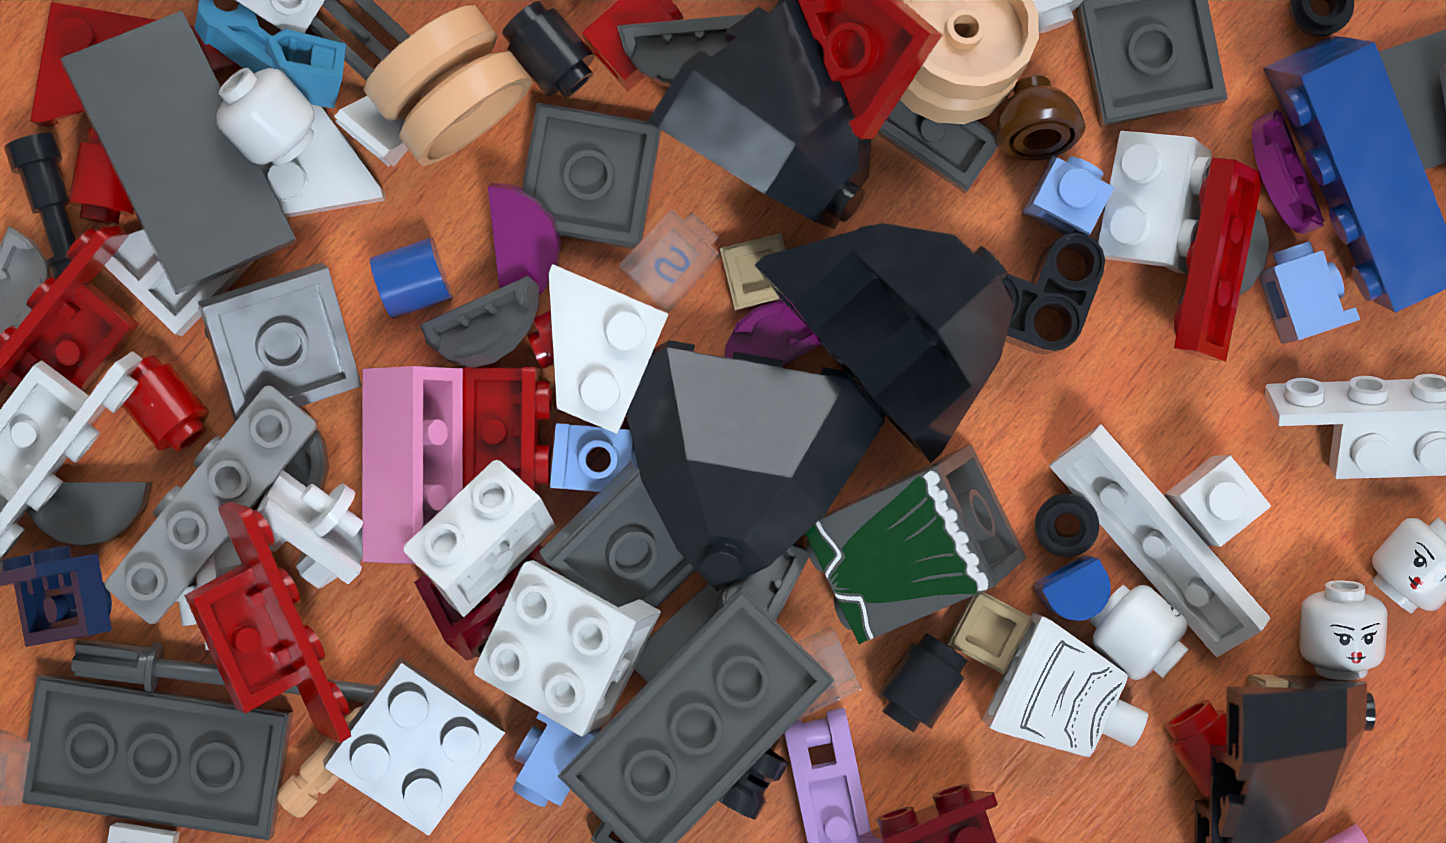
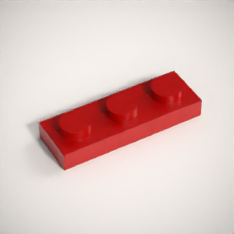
M1211 159L1208 177L1203 181L1199 192L1201 214L1196 239L1191 243L1187 252L1186 266L1189 274L1184 299L1174 317V332L1176 335L1174 349L1202 359L1222 362L1227 361L1262 185L1260 172L1236 159Z

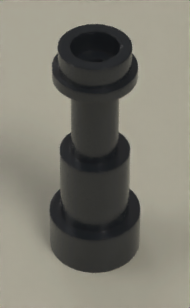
M48 132L16 139L6 144L4 150L12 173L20 174L32 213H40L54 255L47 259L45 263L47 268L52 270L53 276L57 280L71 263L66 258V254L71 245L76 241L65 208L69 204V197L57 164L63 158L55 134Z

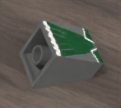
M972 444L825 514L805 533L807 536L806 548L809 558L817 570L825 573L835 594L834 607L837 616L845 628L853 631L858 644L996 586L1027 558Z

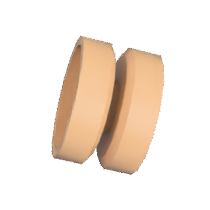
M902 0L942 33L943 36L900 100L912 112L937 123L966 124L988 117L1009 97L1018 77L1029 62L1039 39L1038 11L1033 0Z
M475 5L462 6L452 10L419 29L379 63L368 77L363 89L387 121L405 119L399 138L421 166L435 164L472 143L507 115L527 94L533 83L511 52L491 53L498 36Z

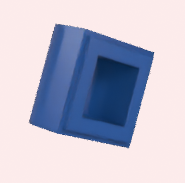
M431 237L370 258L371 270L379 295L387 313L393 319L453 299L434 240Z
M1083 555L1040 578L1033 585L1040 601L1048 610L1074 621H1083L1098 615L1106 606L1111 591L1110 580L1099 558Z

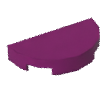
M1277 109L1258 117L1252 124L1251 138L1256 163L1272 203L1283 220L1297 233L1305 234L1323 227L1324 218L1282 111L1279 112Z
M491 182L488 186L499 289L529 276L539 285V294H541L549 283V271L552 264L559 265L561 238L555 219L549 210L546 211L537 199L522 192V188L516 185Z
M779 300L756 307L736 324L725 346L724 358L732 359L733 352L735 351L784 360V366L821 344L818 342L820 339L791 312L783 301Z

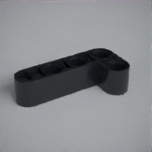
M1075 232L1064 235L1045 248L1040 256L1031 282L1008 274L1002 283L1014 303V308L1005 342L1033 353L1046 355L1066 349L1077 340L1083 329L1104 272V252L1095 239L1087 234ZM1061 249H1073L1083 257L1086 268L1085 274L1080 281L1068 280L1059 273L1056 260ZM1040 308H1052L1062 317L1064 324L1063 333L1057 341H1047L1041 338L1035 331L1034 317Z

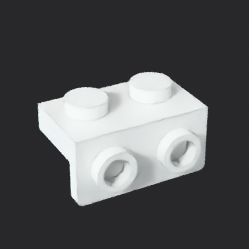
M1120 131L1110 185L1115 188L1105 205L1098 241L1103 249L1105 259L1164 266L1173 272L1188 274L1186 266L1187 252L1191 243L1196 239L1201 213L1199 192L1203 181L1209 174L1212 159L1211 150L1193 137Z

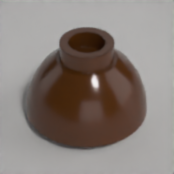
M1038 75L1023 78L1015 84L1013 88L1014 95L1003 106L996 126V142L999 149L1009 156L1028 161L1044 160L1068 151L1082 138L1086 129L1082 113L1075 101L1062 90L1052 87L1051 81L1047 77Z

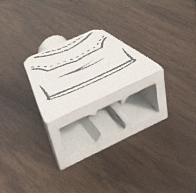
M1033 612L1031 617L1034 619L1005 674H1003L982 721L989 728L997 732L1085 757L1092 755L1102 734L1129 747H1133L1143 733L1148 713L1119 699L1127 682L1128 675L1053 621Z

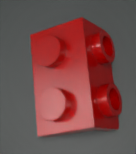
M462 367L463 489L492 461L499 460L539 496V483L549 484L551 478L550 445H540V419H551V381H541V369L537 367Z

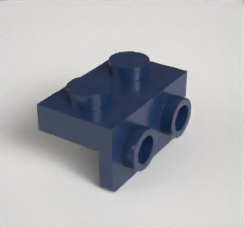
M63 546L0 560V587L14 585L25 647L112 631L109 617L112 609L110 592L105 588V583L102 579L98 553L72 558L70 546Z

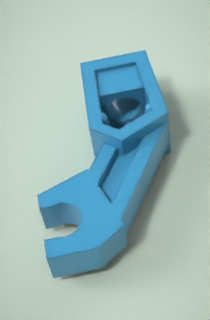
M199 0L194 28L205 44L212 45L242 68H249L253 73L267 68L278 69L290 79L311 105L335 108L343 77L345 43L289 29H284L271 36L259 27L255 13L240 3L237 4V9L234 11H223L214 5V0Z

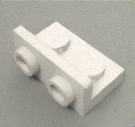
M494 460L409 540L403 550L408 558L432 580L446 601L465 617L556 528V525L542 499L501 461Z

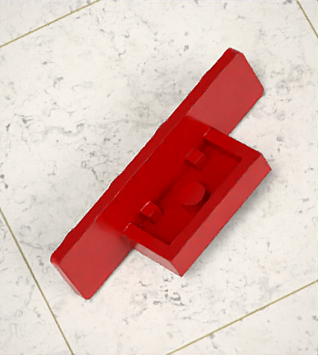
M121 227L100 228L97 231L91 228L85 231L67 251L66 258L71 263L57 280L54 277H50L29 297L26 306L31 309V312L18 328L12 325L0 334V393L7 384L16 389L31 368L40 361L45 362L84 392L140 325L92 283V280L128 238L129 234Z
M229 501L218 507V512L242 565L184 596L235 708L246 714L296 685L316 730L320 734L338 743H342L352 737L344 719L350 713L349 706L339 687L332 681L328 682L321 667L320 661L325 659V652L319 638L308 625L303 626L295 608V604L300 602V595L294 581L283 568L278 569L269 549V547L275 544L272 530L259 511H252L250 507Z

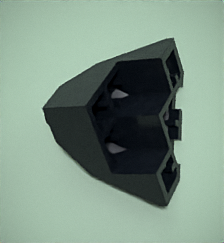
M779 0L774 9L769 13L758 6L726 30L725 41L729 44L711 57L700 50L683 63L648 122L765 195L815 223L835 229L840 221L846 222L854 215L864 198L865 191L862 189V186L869 177L871 139H860L853 133L849 122L855 119L854 113L841 82L832 81L824 64L822 45L818 40L814 39L799 1Z
M886 223L876 224L763 256L754 266L775 294L820 339L818 342L844 371H849L853 377H856L869 396L884 412L885 417L932 463L944 450L1001 359L1014 308V303L1002 283L1008 276L1003 265L985 247L980 246L973 252L953 234Z
M668 340L653 349L626 415L642 483L677 551L718 592L769 567L827 513L885 423V414L849 371L822 367L821 374L782 368L784 360L735 351L733 352V358L729 359L695 353V344Z
M1274 675L1287 680L1288 688L1227 686L1226 745H1210V800H1195L1194 843H1275L1324 812L1359 746L1363 732L1372 731L1374 728L1376 717L1375 702L1372 694L1367 692V683L1357 679L1337 680L1324 676Z

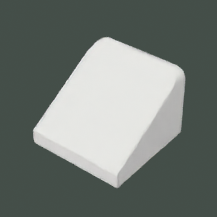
M368 96L340 109L334 116L337 119L335 122L388 167L390 165L394 167L409 150L399 138L405 119L387 121Z

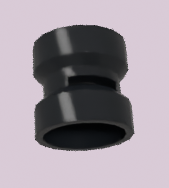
M769 748L718 801L739 814L754 820L757 819L766 804L765 791L771 782L780 780L789 763Z

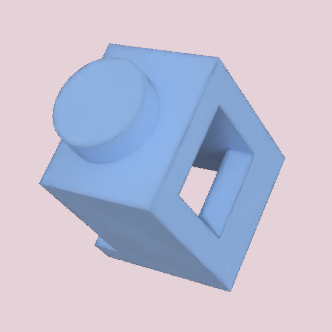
M1052 156L1022 213L1064 235L1075 232L1089 235L1115 187L1101 181L1104 173L1098 167L1083 159L1070 156L1067 162L1058 157Z
M1310 241L1274 253L1273 256L1277 266L1263 270L1259 275L1281 344L1301 340L1360 320L1356 308L1343 311L1340 298L1344 297V285L1341 275L1333 262L1327 263L1323 250L1314 253Z
M556 423L550 488L600 492L631 461L639 468L630 430L619 429L618 434L602 427ZM603 447L611 455L610 466L603 472H595L588 466L587 456L593 448Z
M539 712L536 718L546 723L547 726L542 731L532 725L518 749L514 760L524 766L515 780L512 789L524 799L538 806L545 807L548 801L561 806L570 788L557 777L558 774L601 729L597 728L581 737Z

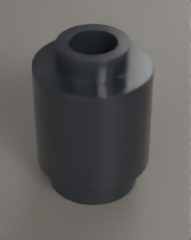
M535 1L516 14L503 29L502 35L510 43L507 48L508 52L513 54L526 73L547 97L560 92L567 98L582 88L593 76V71L588 66L593 61L595 54L555 8L548 10L541 1Z
M925 633L918 645L914 643L909 645L878 692L881 697L888 701L882 712L913 733L920 723L932 729L965 679L960 673L968 660L940 640Z

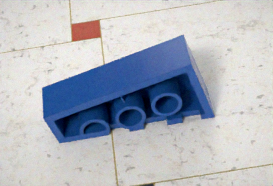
M1332 35L1264 67V71L1306 157L1311 173L1316 179L1330 208L1329 217L1333 228L1340 240L1347 244L1356 263L1352 267V274L1363 297L1367 301L1373 300L1375 303L1393 312H1398L1446 290V224L1375 42Z

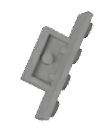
M265 386L224 437H215L203 448L193 463L197 470L182 488L175 486L159 502L153 511V516L157 519L105 582V588L147 623H158L229 537L218 512V507L231 501L252 508L317 429V421L273 386Z

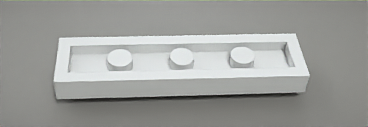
M1101 424L1059 454L1049 465L1072 493L1084 497L1094 506L1099 516V523L1167 602L1186 618L1188 626L1216 658L1264 629L1270 620V616Z

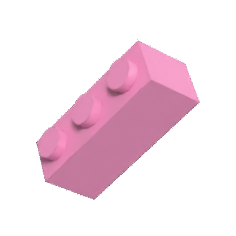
M419 366L363 369L362 520L364 522L362 525V562L415 564L405 554L403 550L405 544L463 490V369Z

